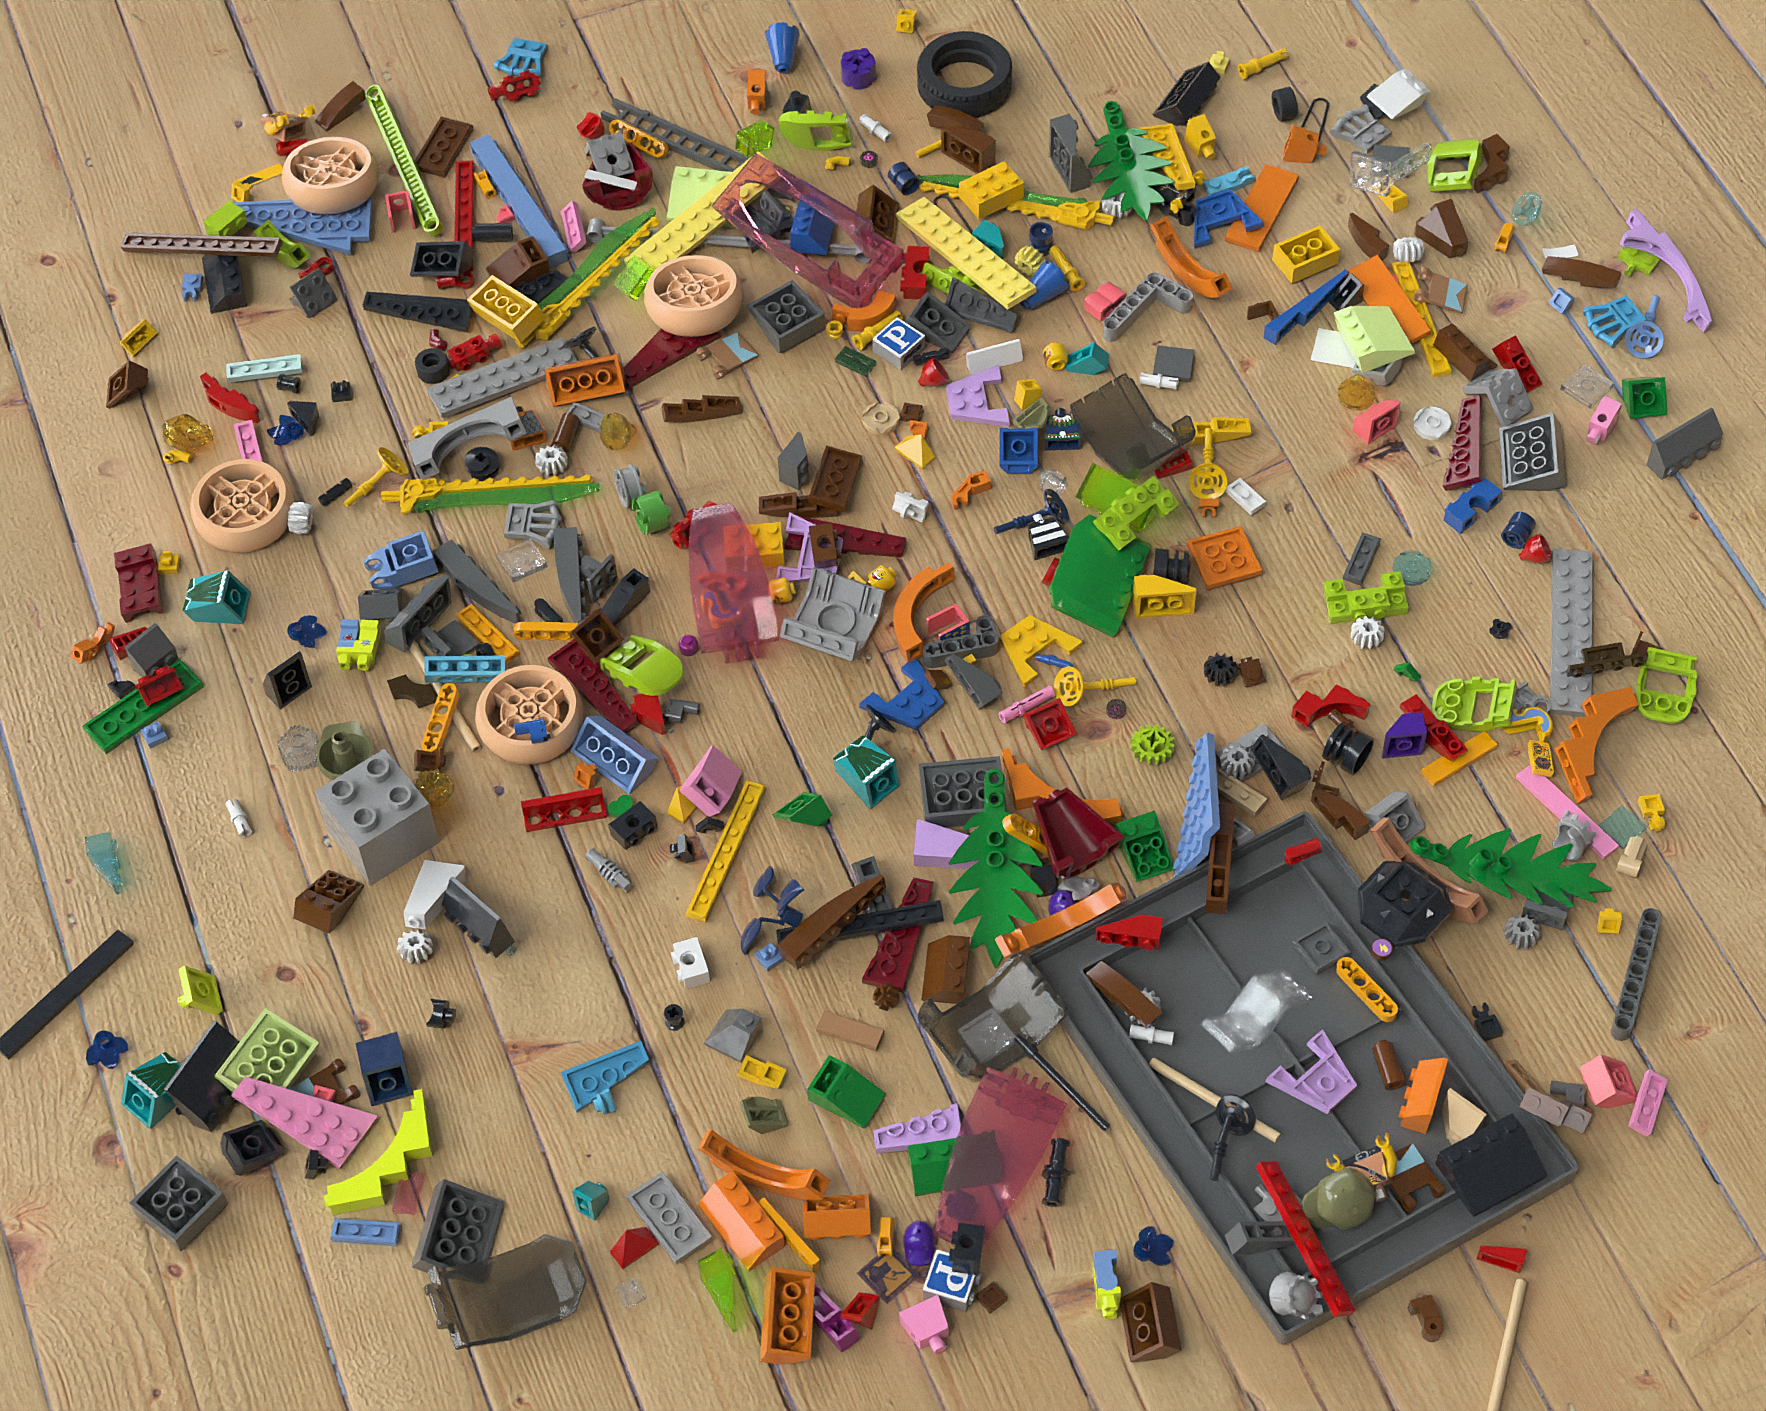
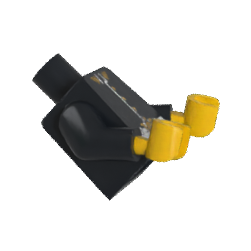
M1198 171L1193 175L1195 188L1177 190L1173 184L1151 186L1165 200L1164 203H1155L1162 214H1169L1175 219L1179 218L1181 214L1179 209L1183 208L1182 203H1191L1195 199L1196 185L1201 186L1206 178L1202 171Z

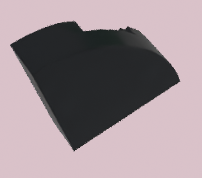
M115 680L108 683L109 689L120 700L136 689L135 684L128 680Z
M707 816L695 825L696 832L706 833V830L718 832L724 829V822Z

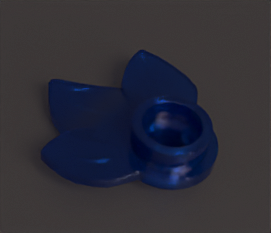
M287 415L279 416V426L267 429L269 436L275 439V445H286L292 440L301 438L304 434L303 427L293 417Z
M308 615L301 617L298 622L291 623L287 628V633L292 640L298 641L300 645L315 648V639L325 636L327 630L321 624L316 623V616Z
M99 1031L94 1037V1044L87 1049L86 1061L89 1066L101 1061L103 1066L113 1069L119 1063V1053L128 1051V1044L123 1038L114 1037L109 1031Z
M1153 1226L1145 1227L1140 1231L1138 1241L1133 1247L1134 1256L1139 1261L1146 1262L1150 1260L1158 1266L1168 1265L1171 1263V1260L1166 1253L1172 1248L1174 1240L1165 1234L1157 1235Z

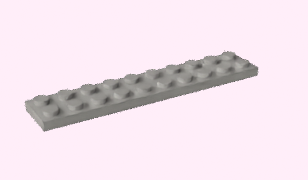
M1553 548L1550 714L1585 717L1586 715L1581 704L1592 695V673L1574 678L1573 676L1567 677L1566 672L1569 665L1584 663L1581 650L1592 647V551Z

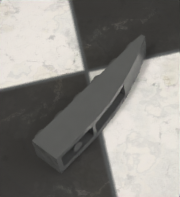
M577 527L554 529L555 563L559 585L573 622L579 623L586 617V613H582V609L586 608L585 597H582V593H585L584 581H581V577H584L582 565L580 566L583 551L579 550V546H583L582 535H578Z
M451 539L432 551L435 563L468 597L485 609L512 623L521 622V611L518 606L510 603L508 596L498 590L497 584L487 578L485 571L476 566L473 558L465 554L460 544L456 545Z

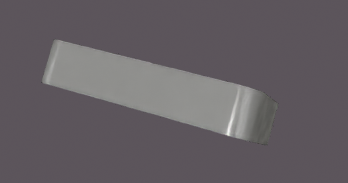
M1150 273L1104 320L1103 338L1109 342L1119 339L1155 300L1179 313H1189L1192 310L1193 293L1160 273Z

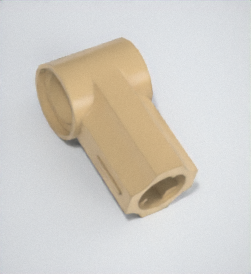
M1630 837L1616 871L1634 878L1637 877L1642 863L1641 859L1647 846V842L1642 837Z

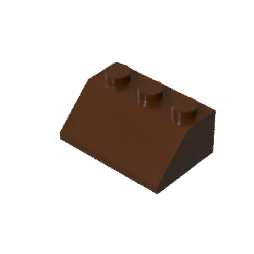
M874 184L861 192L858 196L854 235L859 239H867L872 244L893 245L895 243L896 213L899 210V203Z
M1453 323L1438 331L1433 346L1470 382L1488 370L1497 368L1498 365Z
M948 935L928 943L921 1001L964 1005L970 937Z
M1150 1282L1120 1298V1308L1130 1362L1165 1359L1182 1351L1170 1287Z

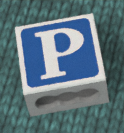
M898 317L873 338V352L899 370L908 365L913 360L914 355L920 354L925 349V335Z
M936 1250L923 1288V1299L927 1300L938 1295L941 1305L966 1312L968 1305H972L976 1292H973L975 1285L980 1284L982 1272H979V1275L952 1272L953 1263L948 1262L949 1253Z

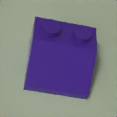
M1422 712L1402 714L1386 732L1381 755L1382 759L1422 755L1427 735Z

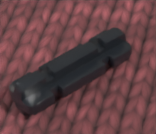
M942 348L939 351L934 350L922 353V355H914L913 362L915 366L923 365V363L926 364L933 357L938 361L940 358L942 360L949 358V352L947 348Z
M344 478L340 481V484L337 483L327 490L326 494L320 495L318 497L320 504L326 506L330 503V500L333 501L343 494L344 490L350 489L352 487L351 481L348 478Z

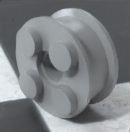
M628 464L627 468L620 470L614 468L613 474L616 489L622 505L627 509L632 504V499L646 494L644 484L640 483V472L637 465Z

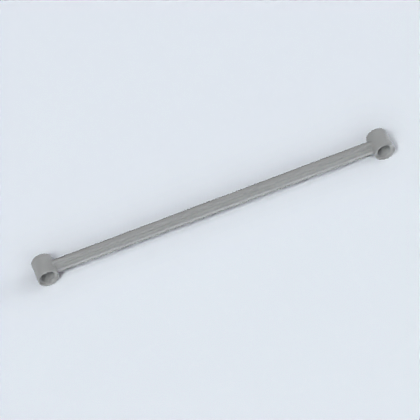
M595 218L589 222L586 237L590 242L599 243L602 241L603 236L631 238L639 229L607 227L604 221ZM649 230V236L641 239L648 240L659 230ZM710 235L700 243L749 247L745 238L738 236ZM773 239L761 248L790 251V240ZM867 239L858 240L856 246L829 244L827 254L853 255L857 262L864 264L868 263L871 259L873 244Z

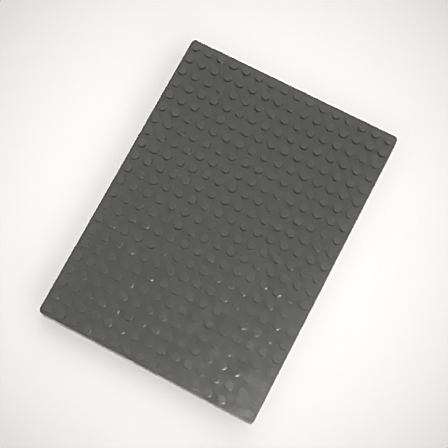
M1301 812L1260 833L1240 846L1232 848L1226 915L1205 913L1209 869L1208 860L1026 956V974L1276 1340L1282 1345L1294 1341L1334 1318L1323 1295L1322 1298L1317 1300V1305L1320 1304L1323 1307V1314L1316 1316L1311 1313L1309 1314V1319L1306 1320L1291 1314L1281 1315L1272 1308L1269 1290L1274 1279L1281 1273L1291 1272L1300 1276L1308 1275V1278L1314 1279L1296 1243L1252 1255H1232L1225 1235L1239 1222L1260 1221L1252 1213L1253 1208L1263 1200L1254 1191L1255 1188L1262 1184L1267 1190L1256 1169L1259 1162L1277 1161L1292 1191L1303 1200L1306 1193L1318 1186V1183L1324 1177L1334 1173L1335 1169H1330L1327 1166L1326 1159L1334 1164L1337 1160L1333 1154H1337L1341 1165L1343 1160L1377 1146V1135H1379L1381 1141H1387L1385 1133H1388L1390 1135L1389 1144L1392 1145L1394 1152L1413 1143L1436 1179L1445 1187V1192L1440 1198H1434L1429 1185L1409 1194L1415 1200L1416 1206L1413 1211L1407 1213L1389 1184L1384 1186L1388 1198L1375 1202L1370 1219L1363 1224L1348 1230H1340L1334 1226L1319 1229L1313 1228L1353 1306L1568 1185L1574 1180L1578 1169L1575 1159L1545 1120L1519 1107L1525 1094L1412 946L1403 945L1402 947L1393 948L1392 955L1387 960H1377L1372 956L1371 945L1374 940L1380 937L1360 923L1357 892L1363 882L1308 812ZM1314 838L1319 840L1322 846V853L1303 859L1294 865H1287L1285 863V850L1287 848L1297 846ZM1139 915L1163 918L1159 950H1145L1141 947H1125L1121 944H1104L1100 941H1095L1097 927ZM1327 921L1352 952L1349 958L1353 959L1398 1006L1397 1018L1392 1022H1384L1379 1019L1338 976L1336 971L1337 964L1316 975L1292 946V941ZM1100 961H1103L1132 983L1139 991L1143 992L1145 987L1147 993L1154 991L1155 997L1160 999L1159 1005L1163 1013L1148 1028L1154 1026L1158 1030L1174 1032L1172 1046L1152 1042L1151 1044L1147 1040L1129 1038L1131 1024L1144 1026L1142 1024L1139 1025L1137 1019L1131 1022L1130 1016L1126 1015L1125 1011L1118 1004L1114 1005L1086 976V973ZM1356 979L1354 981L1358 986L1366 984L1363 979ZM1376 993L1368 995L1371 1000H1378L1380 998ZM1384 1008V1013L1389 1012L1391 1014L1392 1010L1387 1011ZM1322 1029L1357 1084L1355 1090L1328 1114L1265 1082L1267 1077L1280 1066L1298 1080L1321 1060L1307 1046V1043ZM1380 1040H1387L1393 1043L1406 1084L1401 1088L1386 1090L1372 1051L1375 1043ZM1155 1057L1221 1098L1230 1094L1244 1098L1252 1106L1256 1119L1281 1133V1138L1277 1143H1274L1254 1130L1245 1136H1236L1229 1133L1226 1141L1228 1144L1225 1152L1226 1155L1222 1159L1218 1181L1210 1180L1214 1159L1212 1153L1215 1151L1213 1150L1214 1143L1218 1140L1222 1128L1217 1119L1216 1107L1150 1068V1061ZM1438 1058L1448 1059L1426 1134L1400 1127L1402 1118L1398 1117L1402 1105L1406 1106L1408 1101L1404 1099L1407 1086L1412 1087L1413 1081L1409 1080L1412 1068L1417 1069L1419 1061ZM1450 1088L1487 1114L1481 1129L1513 1113L1525 1129L1548 1175L1547 1178L1473 1217L1435 1164L1438 1152L1452 1145L1446 1137L1442 1107L1448 1090ZM1229 1102V1103L1233 1104L1234 1106H1237V1103H1235V1102ZM1231 1127L1232 1130L1243 1131L1241 1127Z

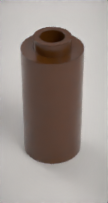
M564 413L562 415L551 447L555 444L557 448L562 447L565 453L569 452L580 423V419L575 414Z
M1387 1040L1376 1042L1372 1051L1385 1089L1395 1090L1401 1088L1406 1084L1393 1043Z

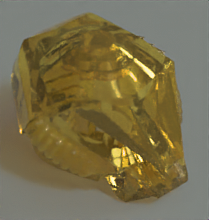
M188 414L170 418L162 425L164 442L182 452L190 453L213 440V432L209 425H201V422Z
M430 769L428 772L425 770L424 773L419 772V778L411 781L427 800L431 809L441 808L455 790L452 779L446 774H439V769H435V771Z

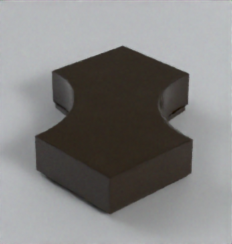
M406 674L387 680L395 700H410L418 708L436 703L437 697L431 683H414Z

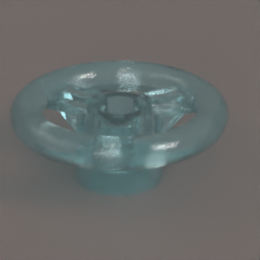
M1527 192L1516 200L1511 215L1512 220L1517 225H1527L1538 217L1542 207L1540 195L1536 192ZM1528 198L1526 204H1524L1521 208L1518 209L1520 204ZM1523 214L1527 219L1520 220L1517 216Z

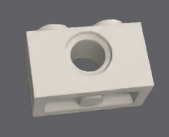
M695 937L674 943V952L671 953L673 964H678L679 970H676L679 982H684L686 989L709 983V971L698 938ZM688 962H693L691 965H686Z

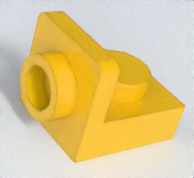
M899 10L896 21L897 32L913 33L917 10Z

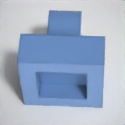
M1557 288L1549 304L1561 314H1565L1575 298L1563 288Z
M159 721L141 729V733L149 748L168 740Z
M772 942L755 953V958L767 972L784 961L780 956L779 950Z

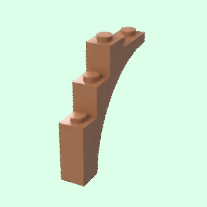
M1383 817L1371 829L1385 857L1383 861L1414 863L1447 887L1452 908L1448 919L1476 924L1488 912L1481 895L1464 890L1444 879L1413 853L1397 832L1390 818Z

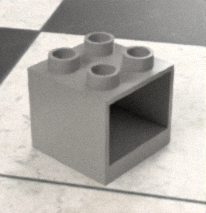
M385 749L314 791L327 832L370 886L440 843L429 803Z

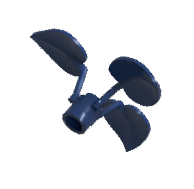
M768 866L764 874L757 880L753 889V895L759 897L764 891L777 902L776 910L780 920L764 917L754 918L747 925L741 937L740 946L742 953L745 955L748 947L760 932L762 922L777 923L782 926L787 923L794 927L799 925L803 917V913L788 905L804 891L797 880L792 879L781 893L780 900L768 891L767 886L772 881L774 875L772 866Z

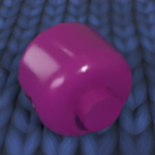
M684 635L678 642L679 651L682 655L693 656L698 652V640L693 635Z

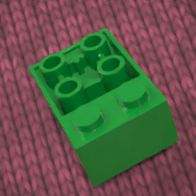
M1155 811L1112 825L1124 837L1119 848L1136 882L1174 870L1173 862Z
M830 1055L807 1088L808 1101L865 1129L886 1096L885 1092L851 1066Z

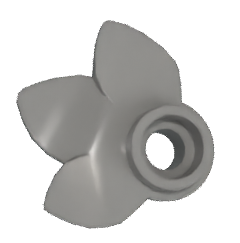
M1072 877L1062 882L1058 890L1073 891V900H1079L1096 893L1100 884L1093 878Z

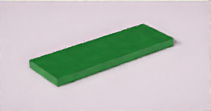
M181 659L169 666V668L174 666V671L183 689L149 706H146L138 689H135L82 726L83 730L105 754L204 687L203 682Z

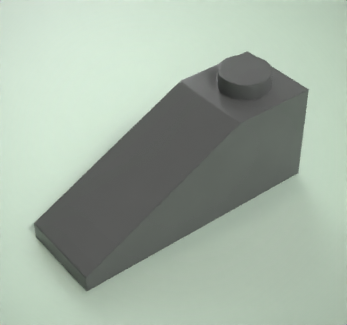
M955 654L945 659V662L978 709L1003 693L997 680Z
M874 856L851 864L858 885L881 875ZM886 889L881 896L876 897L868 907L870 912L893 909Z
M1284 1221L1239 1222L1225 1235L1232 1255H1252L1295 1244Z

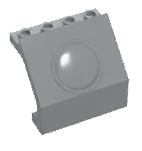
M814 567L811 570L807 592L794 618L785 617L783 619L780 637L853 661L863 653L885 608L883 603L886 591Z

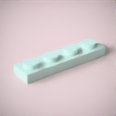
M301 355L226 364L228 383L276 377L280 374L292 375L302 373Z

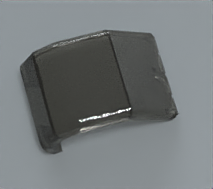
M1126 373L1114 379L1115 386L1110 381L1099 387V391L1094 390L1084 396V404L1081 398L1070 404V414L1095 455L1121 477L1130 480H1139L1188 451L1196 433L1191 416L1186 415L1172 423L1174 432L1157 419L1133 378H1128Z
M1024 951L1013 954L981 990L950 1009L941 1012L933 1000L928 999L924 1001L918 1012V1020L958 1074L972 1083L991 1078L1026 1057L1025 1051L1013 1040L1018 1034L1030 1045L1033 1044L1037 1047L1067 1016L1069 1007L1060 996L1057 999L1055 998L1057 992L1047 980L1044 981L1045 977L1035 965L1031 968L1033 962Z

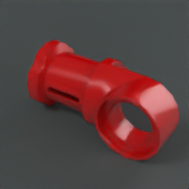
M321 257L317 261L310 263L307 269L298 273L300 279L316 269H321L324 275L332 273L334 270L332 260L329 257ZM323 264H330L327 268H321Z
M465 271L460 276H436L438 289L448 286L469 289L475 283L474 277L469 271ZM470 277L468 283L461 282L462 278Z

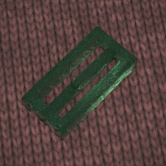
M846 346L835 357L836 363L865 377L868 376V372L872 371V367L876 366V360Z

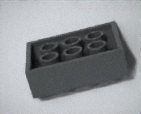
M1554 412L1499 428L1504 490L1548 491L1566 486L1562 428Z
M1000 756L920 763L919 774L924 821L942 827L963 826L974 815L984 812L985 774L991 769L1002 771ZM997 776L991 777V781L993 783L998 782L999 779ZM992 796L991 802L997 803L998 798L996 796ZM1005 798V812H1007L1006 798Z
M443 1179L434 1187L412 1268L431 1275L480 1284L504 1201Z

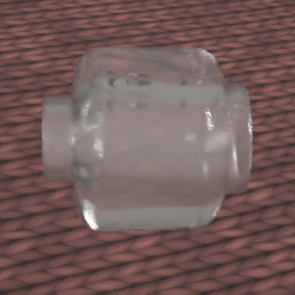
M1050 469L1047 472L1043 471L1039 477L1040 489L1043 492L1050 488L1061 496L1067 489L1066 476L1055 469Z

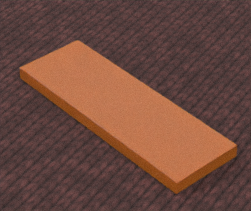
M1265 164L1244 202L1263 221L1264 227L1246 232L1241 219L1234 221L1225 236V241L1259 252L1298 181L1299 175Z
M1378 255L1347 270L1349 271L1348 276L1353 273L1364 284L1362 299L1367 306H1389L1411 344L1431 334L1430 328Z

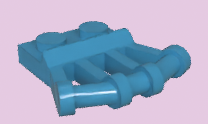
M514 38L510 47H508L507 54L500 60L497 59L495 61L494 68L498 71L506 72L508 76H520V72L529 70L530 73L534 72L535 75L542 77L541 62L547 50V43ZM513 59L512 64L507 66L506 64ZM520 60L525 61L523 67L518 69ZM531 63H536V69H529Z
M1627 295L1604 305L1588 306L1583 309L1588 329L1594 332V336L1597 339L1607 342L1611 348L1616 346L1617 342L1627 333L1632 325L1637 322L1647 321ZM1605 313L1596 318L1593 316L1594 314ZM1611 319H1614V320H1615V321H1613V322H1611V323H1609V324H1607V325H1604V326H1602V327H1599V326H1598V325H1600V324H1602V323H1604V322H1607V321H1609V320H1611ZM1620 327L1612 337L1606 334Z

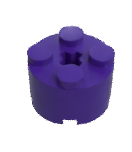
M861 48L860 50H852L842 54L841 79L847 87L849 85L853 86V89L861 90L870 87L872 82L875 81V58L869 53L868 49Z

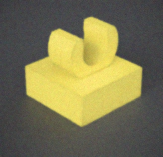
M1217 51V54L1212 55L1210 64L1217 73L1225 74L1230 58L1225 57L1224 52Z

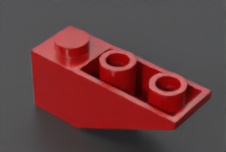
M1516 335L1492 348L1504 369L1517 370L1526 392L1543 384Z
M1139 915L1097 927L1095 941H1100L1104 944H1121L1125 947H1141L1145 950H1159L1163 918Z

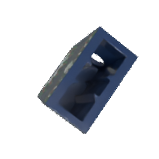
M1058 408L1055 410V415L1048 416L1045 451L1081 450V433L1075 415L1066 414L1065 409Z

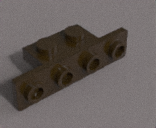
M1622 642L1584 648L1581 650L1584 663L1569 665L1566 674L1567 677L1573 676L1578 678L1588 673L1600 674L1605 670L1613 669L1618 671L1628 666L1640 667L1647 662L1648 652L1625 656Z

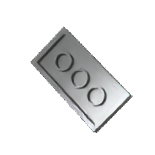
M663 1172L626 1195L627 1201L676 1265L712 1241L710 1233Z

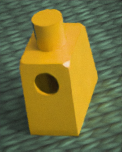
M1205 114L1188 119L1184 137L1185 142L1196 157L1205 156L1207 160L1213 159L1216 156L1214 151L1216 136Z

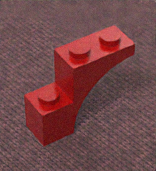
M1336 684L1324 700L1306 690L1294 704L1291 717L1309 727L1314 721L1329 715L1332 710L1337 708L1341 714H1348L1365 720L1369 714L1370 703L1364 698L1354 695L1347 688Z

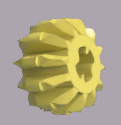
M1025 246L1016 254L1015 264L1018 265V269L1022 270V273H1026L1030 277L1036 273L1046 259L1042 257L1043 254L1038 249L1035 250L1033 246Z

